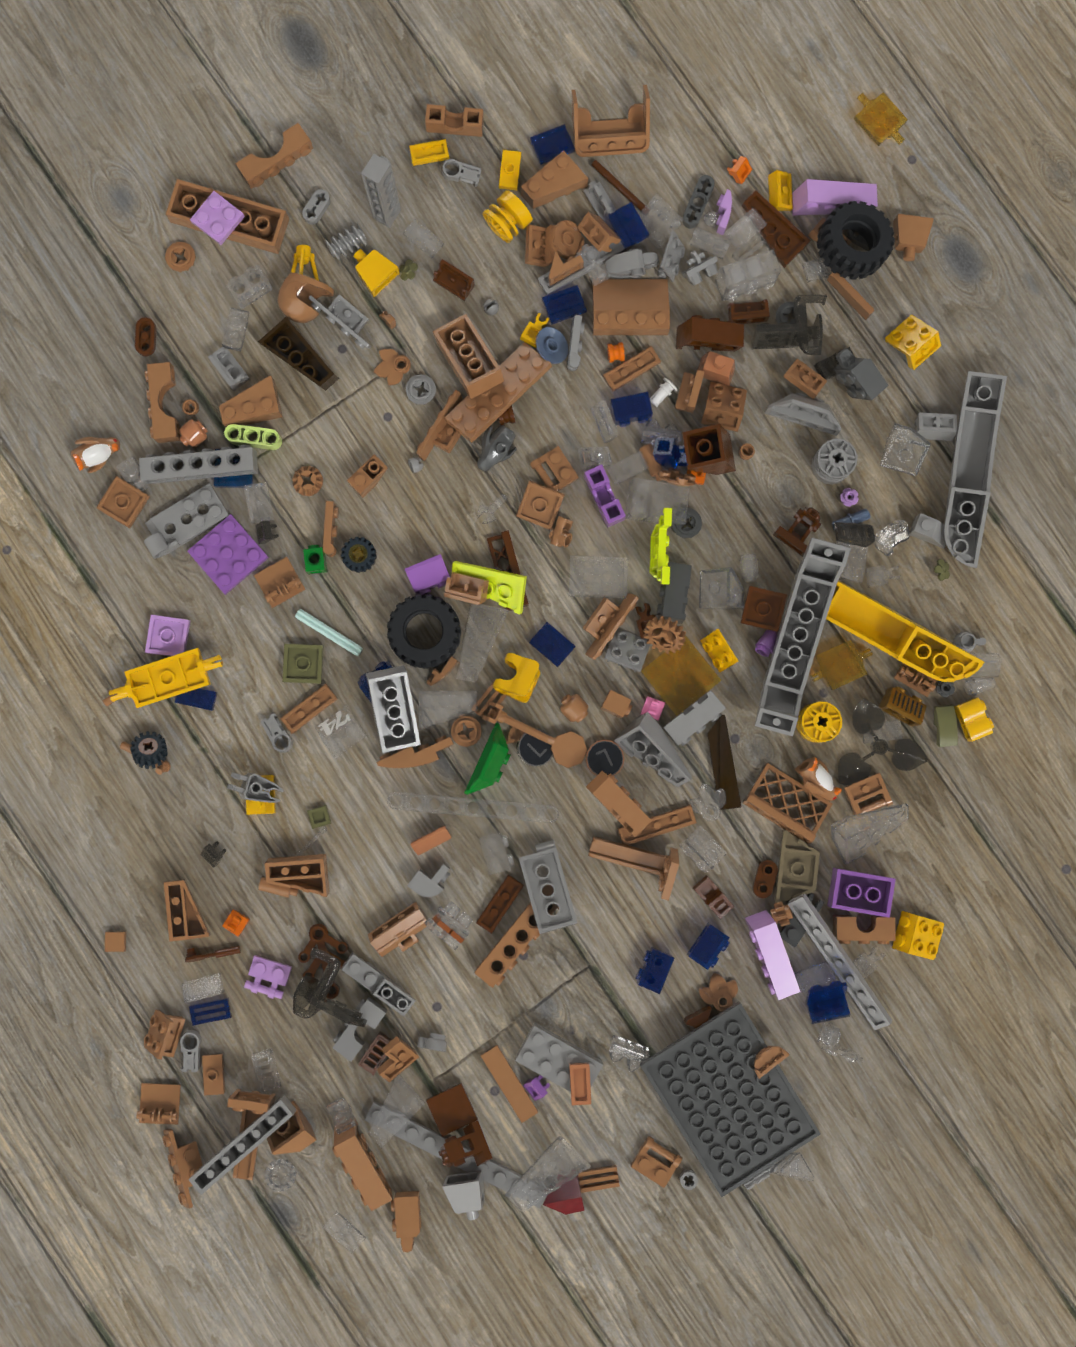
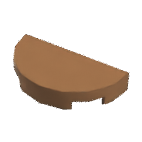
M768 1046L762 1049L756 1055L754 1061V1071L757 1077L760 1079L790 1054L779 1046Z

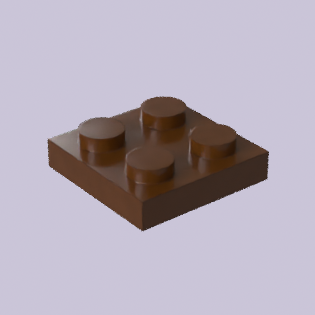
M749 586L740 623L778 632L787 594Z

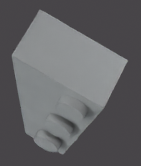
M710 690L662 729L676 746L679 744L684 746L691 740L690 736L692 734L702 732L706 728L705 724L710 720L714 722L721 716L720 713L726 708Z

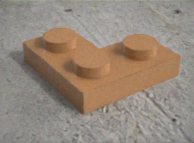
M396 1036L382 1048L384 1054L389 1059L377 1068L380 1076L391 1082L416 1061L419 1055Z

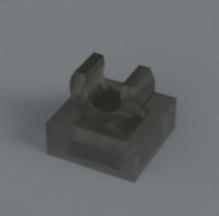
M262 521L255 525L258 544H266L279 537L278 534L274 535L271 533V529L277 527L276 524L270 525V521Z
M218 841L213 843V845L209 843L200 854L213 868L220 863L226 852L225 848L221 852L215 849L219 844Z

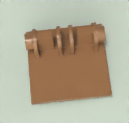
M288 557L254 575L265 595V599L272 608L306 590Z
M904 663L901 664L894 679L925 697H928L930 692H933L936 688L935 683L937 680Z
M141 1083L140 1111H137L136 1115L139 1123L178 1125L181 1085Z

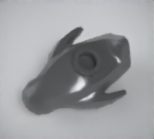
M500 425L491 435V426L485 431L481 443L482 453L477 462L480 470L488 471L494 465L505 461L515 453L516 447L510 450L516 437L512 430Z

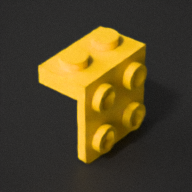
M902 911L892 948L911 955L934 960L938 952L944 923Z

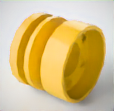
M505 190L497 198L498 206L491 204L489 209H485L482 212V215L490 229L503 241L510 243L513 240V236L516 237L518 235L516 227L525 229L532 222L533 218L523 202L515 194Z
M819 701L806 705L799 711L796 727L803 739L809 742H827L833 740L839 734L842 728V717L840 711L834 705ZM819 719H824L822 725L818 726L817 722H819Z

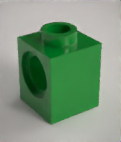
M310 545L308 549H303L306 573L308 575L327 573L326 555L323 547ZM319 555L320 560L315 564L311 563V557Z

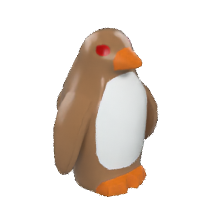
M84 437L75 441V444L81 445L72 450L70 455L79 471L90 467L87 471L88 473L96 472L105 465L107 459L114 452L120 449V441L115 437Z
M816 757L805 760L795 768V771L803 778L804 788L828 801H834L842 791L841 788L834 786L832 776L829 774L826 765Z

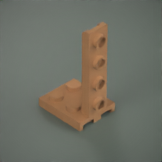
M593 836L588 856L660 875L658 891L661 892V899L669 901L679 867L678 849L671 847L669 855H662Z
M236 1089L228 1098L227 1107H232V1110L242 1112L239 1133L261 1114L268 1112L275 1102L276 1094L267 1095L260 1094L258 1091L245 1092L241 1091V1089ZM258 1146L234 1166L233 1178L253 1181Z

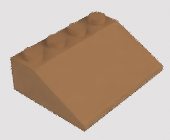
M668 279L592 280L593 335H668L670 330Z

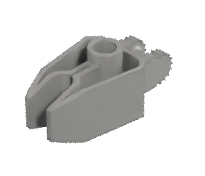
M635 248L612 256L605 264L608 277L617 279L639 278L646 274V269L657 267L659 260L656 253L648 252L642 254L641 249Z
M232 772L231 777L243 781L241 787L228 784L227 789L239 792L241 799L268 803L281 801L271 797L269 794L271 790L284 791L277 784L255 773L249 772L243 776Z

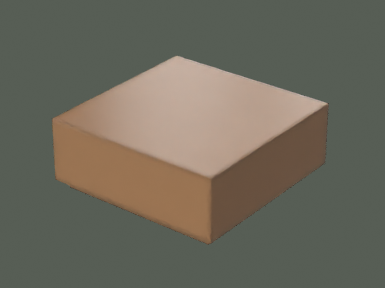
M126 931L105 932V952L126 951Z

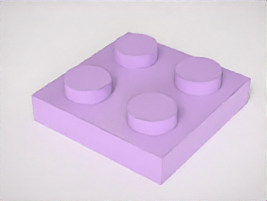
M213 191L190 221L214 241L222 245L245 216L240 210Z
M151 615L145 653L174 656L186 652L190 620Z

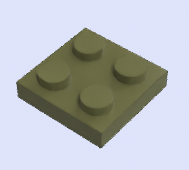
M284 644L282 682L322 684L324 646Z

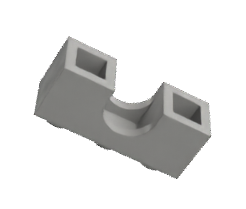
M370 997L366 1001L364 999L361 1000L356 1007L358 1010L356 1016L353 1017L351 1015L344 1024L347 1026L343 1033L339 1031L333 1039V1042H335L333 1049L351 1062L365 1043L357 1036V1027L366 1024L375 1029L388 1011Z

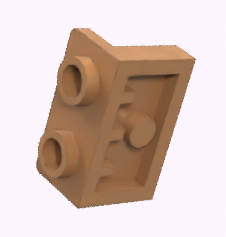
M799 359L795 360L783 376L812 399L817 396L827 382L820 374L816 373Z
M697 370L695 375L687 372L683 374L675 409L689 413L694 412L705 371Z

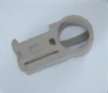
M448 159L443 164L442 173L448 180L456 182L460 180L469 184H475V187H477L481 168L459 162L455 159ZM449 164H453L458 168L459 172L449 170L445 167Z
M273 713L269 715V718L262 719L261 724L272 742L273 748L280 753H286L292 748L293 741L282 727L279 719L276 718L278 715ZM282 736H285V737L288 738V741H289L288 746H287V744H286V742L284 741V739H283ZM277 739L282 743L283 750L276 747Z
M188 1030L180 1039L181 1052H183V1066L180 1069L182 1072H187L188 1070L197 1072L200 1068L202 1039L199 1032L195 1030ZM186 1035H191L190 1046L186 1045L184 1041ZM195 1037H196V1039H197V1045L194 1047V1042H195Z

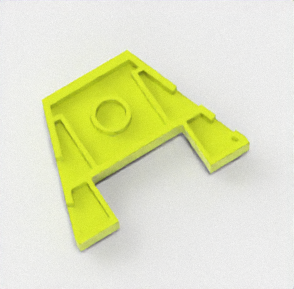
M664 508V515H660L659 524L655 525L651 534L649 573L654 578H657L660 584L669 585L670 567H667L669 556L666 554V547L669 546L667 529L672 526V508Z

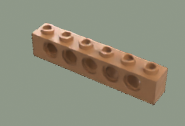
M546 885L542 889V893L545 896H551L554 892L553 887L550 885ZM531 902L474 972L492 988L495 984L499 986L505 979L503 974L507 969L511 971L517 964L515 959L519 954L523 956L530 948L528 943L532 938L536 940L540 936L537 924L532 925L529 922V917L534 915ZM552 904V907L547 911L550 915H553V912L557 908L559 909V907ZM525 930L528 936L526 939L520 940L516 936L517 932ZM507 945H512L515 948V953L507 955L504 948ZM499 960L502 962L503 967L500 970H495L492 967V963Z

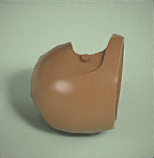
M291 272L279 289L277 302L279 308L288 319L298 323H308L320 314L310 305L312 301L309 297L313 296L316 300L321 296L333 297L334 289L316 279Z

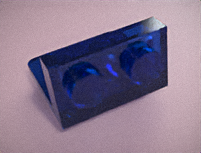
M834 981L828 986L815 985L808 990L806 1006L812 1024L850 1017L845 997L848 987L846 982Z

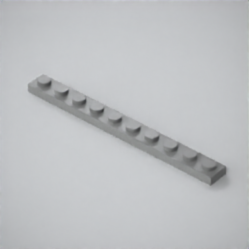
M376 1101L373 1102L365 1121L442 1159L438 1152L441 1151V1147L447 1137H442L441 1134ZM463 1146L465 1153L471 1151V1149ZM469 1157L465 1159L466 1163L457 1166L466 1172L482 1170L484 1181L538 1208L541 1207L549 1191L548 1188L493 1160L477 1166L474 1157Z

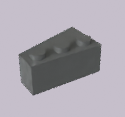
M669 562L667 567H670V584H664L660 587L659 596L662 597V603L658 604L656 615L663 616L665 620L671 617L672 622L677 620L678 624H682L686 619L685 607L688 602L687 594L692 565Z

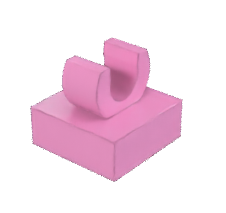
M647 696L641 715L648 712L655 720L659 721L665 702Z

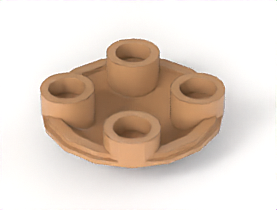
M669 468L668 471L660 470L658 473L661 479L675 486L695 485L696 480L695 475L680 474V470L676 468Z

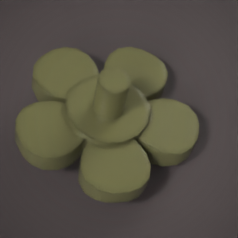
M411 259L406 260L405 265H401L399 269L401 272L400 277L404 281L408 278L412 280L415 277L414 271L418 269V265L413 263Z
M938 559L934 572L936 574L939 573L938 580L943 581L950 576L948 571L949 564L944 562L943 559Z

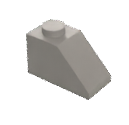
M922 513L914 518L909 531L910 536L945 548L943 523Z

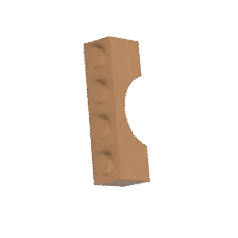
M299 123L283 132V146L276 155L270 158H259L251 153L235 163L251 189L261 186L264 180L276 176L281 169L293 165L295 160L301 156H307L313 149L311 140Z
M170 362L147 364L145 379L149 383V389L146 390V394L151 408H148L149 418L152 419V426H150L151 438L157 443L181 441L179 439V422L175 418L166 415L162 406L166 392L176 386L174 366Z

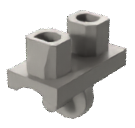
M692 251L690 253L691 259L686 262L688 266L695 265L681 272L683 277H687L692 285H696L703 281L699 271L704 269L707 277L718 273L715 264L718 261L717 257L710 256L701 261V259L705 258L704 252L697 254L696 251Z

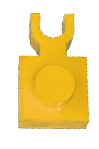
M541 313L537 314L535 324L529 321L520 336V340L534 348H537L536 336L538 332L549 322L548 317L544 322L539 320Z

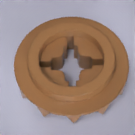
M185 242L173 243L168 247L165 254L167 265L173 271L175 270L180 273L185 270L189 271V268L194 266L196 259L194 249ZM182 254H184L183 256L185 257L186 261L180 260L178 262V258L176 257V255L181 256Z
M301 466L300 469L295 471L292 478L293 487L303 496L315 495L323 485L321 473L317 468L311 466ZM302 476L306 478L311 476L310 480L314 485L307 483L303 486L304 480Z
M462 716L452 724L451 736L460 746H472L481 737V726L473 717ZM463 723L465 724V726H467V728H474V730H472L469 733V740L465 734L458 735V733H461V731H463Z

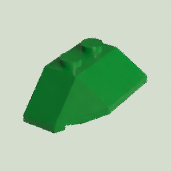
M499 723L494 725L464 793L467 795L492 786L495 782L499 783L503 774L500 769L503 764L507 765L511 754H508L509 748Z

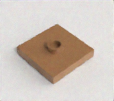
M116 476L96 508L126 527L131 528L150 496Z
M529 480L516 517L552 530L565 494Z

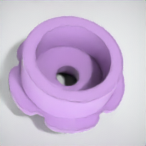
M851 488L844 489L843 493L840 494L841 502L848 507L855 505L859 500L857 497L858 492Z

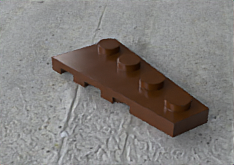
M756 190L743 202L742 207L784 268L810 243V239Z

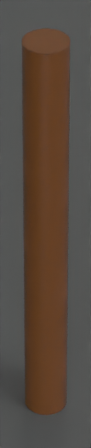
M597 160L593 161L591 166L645 216L650 212V209Z

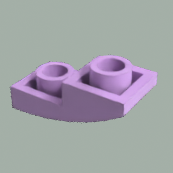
M728 189L725 195L721 194L717 202L719 206L717 213L720 215L716 222L718 226L716 233L724 235L731 214L732 196L731 191Z

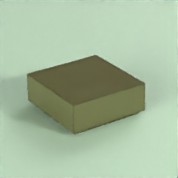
M327 805L307 810L312 829L331 824Z

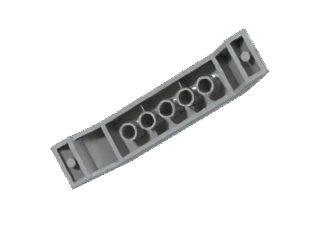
M811 537L797 569L766 671L755 726L793 736L798 721L802 695L837 582L846 566L851 548Z

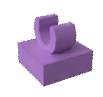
M541 1075L523 1084L535 1101L543 1098L548 1093L546 1089L550 1086L549 1083L541 1085L540 1080L543 1078Z

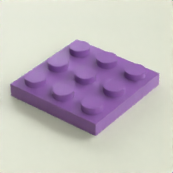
M231 514L187 551L225 595L269 558Z

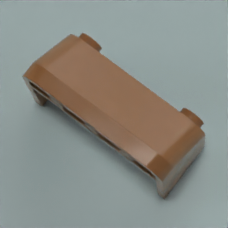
M643 85V103L634 104L629 108L628 119L591 121V114L588 109L584 107L578 108L576 91L571 90L574 146L579 156L591 157L643 153L649 148L650 96L647 85Z

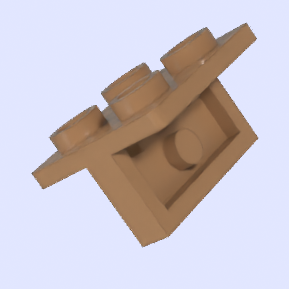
M155 1010L154 1015L150 1019L148 1034L144 1038V1048L160 1060L163 1056L174 1057L185 1019L179 1016L165 1015L160 1010Z

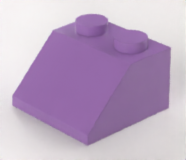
M441 554L405 568L415 594L426 595L431 592L430 589L443 588L446 586L447 577H450Z

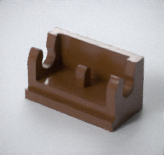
M442 259L439 263L438 271H434L433 281L465 301L475 286L474 279Z
M767 299L759 302L729 303L727 305L729 320L737 321L738 324L767 322L770 317Z

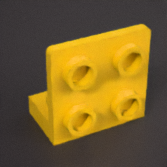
M910 315L885 337L887 343L906 355L908 367L912 370H915L941 347L939 331L914 315Z

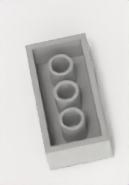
M404 665L366 673L382 753L421 745L408 675Z
M535 1022L515 1057V1061L569 1092H571L569 1064L589 1063L590 1086L593 1085L603 1066V1062L599 1058Z

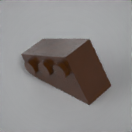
M694 315L677 327L676 349H682L683 346H694V350H700V347L712 348L711 351L735 352L744 347V324H738L734 320L725 322L720 321L719 318L705 319L701 315Z

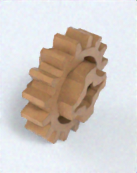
M661 616L660 619L654 617L653 620L648 621L644 629V638L648 639L647 644L653 645L652 649L658 648L660 653L662 650H665L666 654H669L670 650L673 653H676L677 649L681 650L686 640V632L682 631L683 626H677V620L672 622L671 617L665 620Z

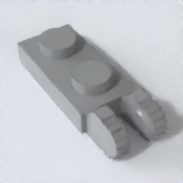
M575 315L572 320L567 368L570 371H576L581 360L578 352H581L582 341H579L580 334L584 332L585 323L582 322V316Z

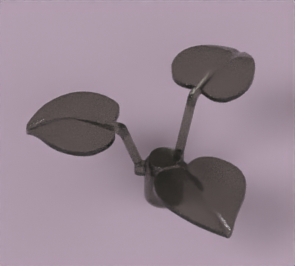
M862 699L854 709L852 724L860 734L870 732L874 738L870 746L871 752L862 759L856 753L845 754L838 763V780L840 784L851 785L869 777L871 767L864 761L874 754L883 755L887 751L894 753L892 763L897 769L902 771L913 770L926 763L928 759L923 749L910 739L896 741L895 750L891 749L885 740L878 739L873 730L882 728L885 722L884 713L877 705L869 702L867 699Z

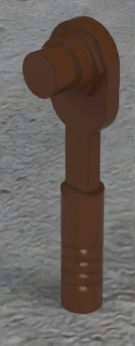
M240 946L215 950L214 953L196 955L195 948L187 949L185 962H195L215 956L220 958L239 954L241 949Z

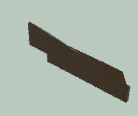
M721 715L707 733L715 790L719 791V810L741 808L726 717Z

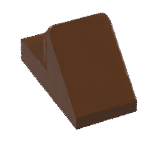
M707 1005L684 1018L685 1024L697 1028L707 1022L712 1009L711 1006Z

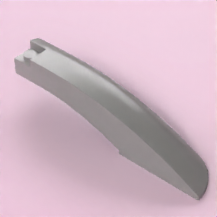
M968 371L952 461L944 538L949 551L958 561L967 566L977 568L991 493L994 453L1007 376Z

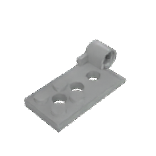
M209 483L150 518L145 524L152 535L144 540V544L153 559L166 556L222 522L229 516V513ZM207 505L209 508L208 512L203 515L200 514V506ZM187 514L191 515V523L184 524L183 517ZM170 524H174L176 527L173 534H167L166 528Z
M554 840L536 844L537 853L519 857L539 934L575 925L577 920ZM541 866L548 869V874L545 877H540L537 874V870ZM550 885L553 887L554 892L551 896H545L542 893L544 886ZM549 905H557L559 912L556 915H550L547 911Z

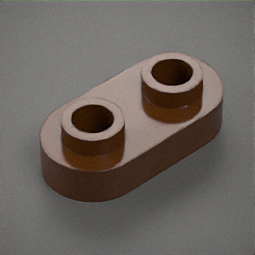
M147 317L137 321L135 331V349L140 355L145 357L155 352L157 330L156 324ZM145 327H150L149 331H144ZM145 345H149L147 350L143 349Z
M763 860L757 867L752 890L759 898H767L772 894L778 872L777 865L773 861ZM770 866L771 872L767 874L765 868ZM762 885L766 886L765 892L760 891Z

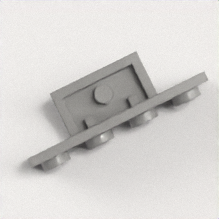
M339 294L327 309L313 296L309 297L312 301L310 305L318 312L322 309L327 313L325 318L333 324L336 322L342 326L340 330L348 337L350 334L356 338L354 342L362 349L365 346L371 349L372 346L358 335L369 319Z

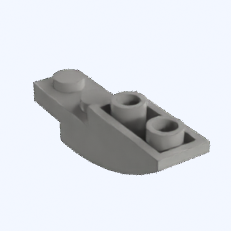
M354 953L350 955L341 967L343 972L369 989L374 996L402 1016H405L416 1001L383 972Z

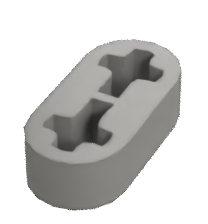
M319 189L313 193L302 211L305 222L310 225L319 222L330 205L328 192ZM324 196L325 201H320L319 203L318 197L322 198ZM314 211L315 217L311 216L309 218L308 212L313 213Z

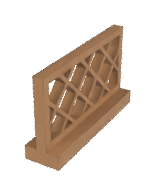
M766 763L749 794L742 802L806 844L814 841L815 834L833 805L828 800L811 793L801 783L769 763ZM768 769L775 773L776 781L767 783L765 774ZM788 781L791 783L793 791L783 793L781 782ZM777 783L780 794L770 796L768 785ZM758 787H765L767 797L760 798L754 794ZM803 791L807 793L809 801L800 803L797 792ZM794 794L796 804L787 806L784 795ZM781 796L783 807H774L771 798ZM815 802H821L826 805L823 812L816 814ZM810 804L813 815L803 817L801 805ZM797 807L800 817L795 819L790 817L788 808ZM814 818L815 826L813 830L806 827L804 819Z

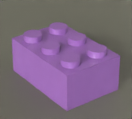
M833 868L827 906L890 918L896 879Z

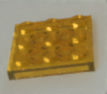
M685 636L686 640L681 650L677 649L676 653L670 650L669 654L664 652L641 670L643 676L675 716H678L722 681L687 636Z

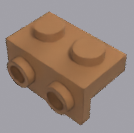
M529 224L526 227L525 264L547 267L553 262L555 252L550 243V231L554 225L544 228Z

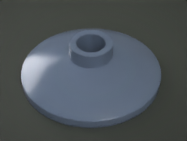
M545 327L538 332L536 347L541 357L552 364H559L564 361L568 354V344L563 334L552 327Z

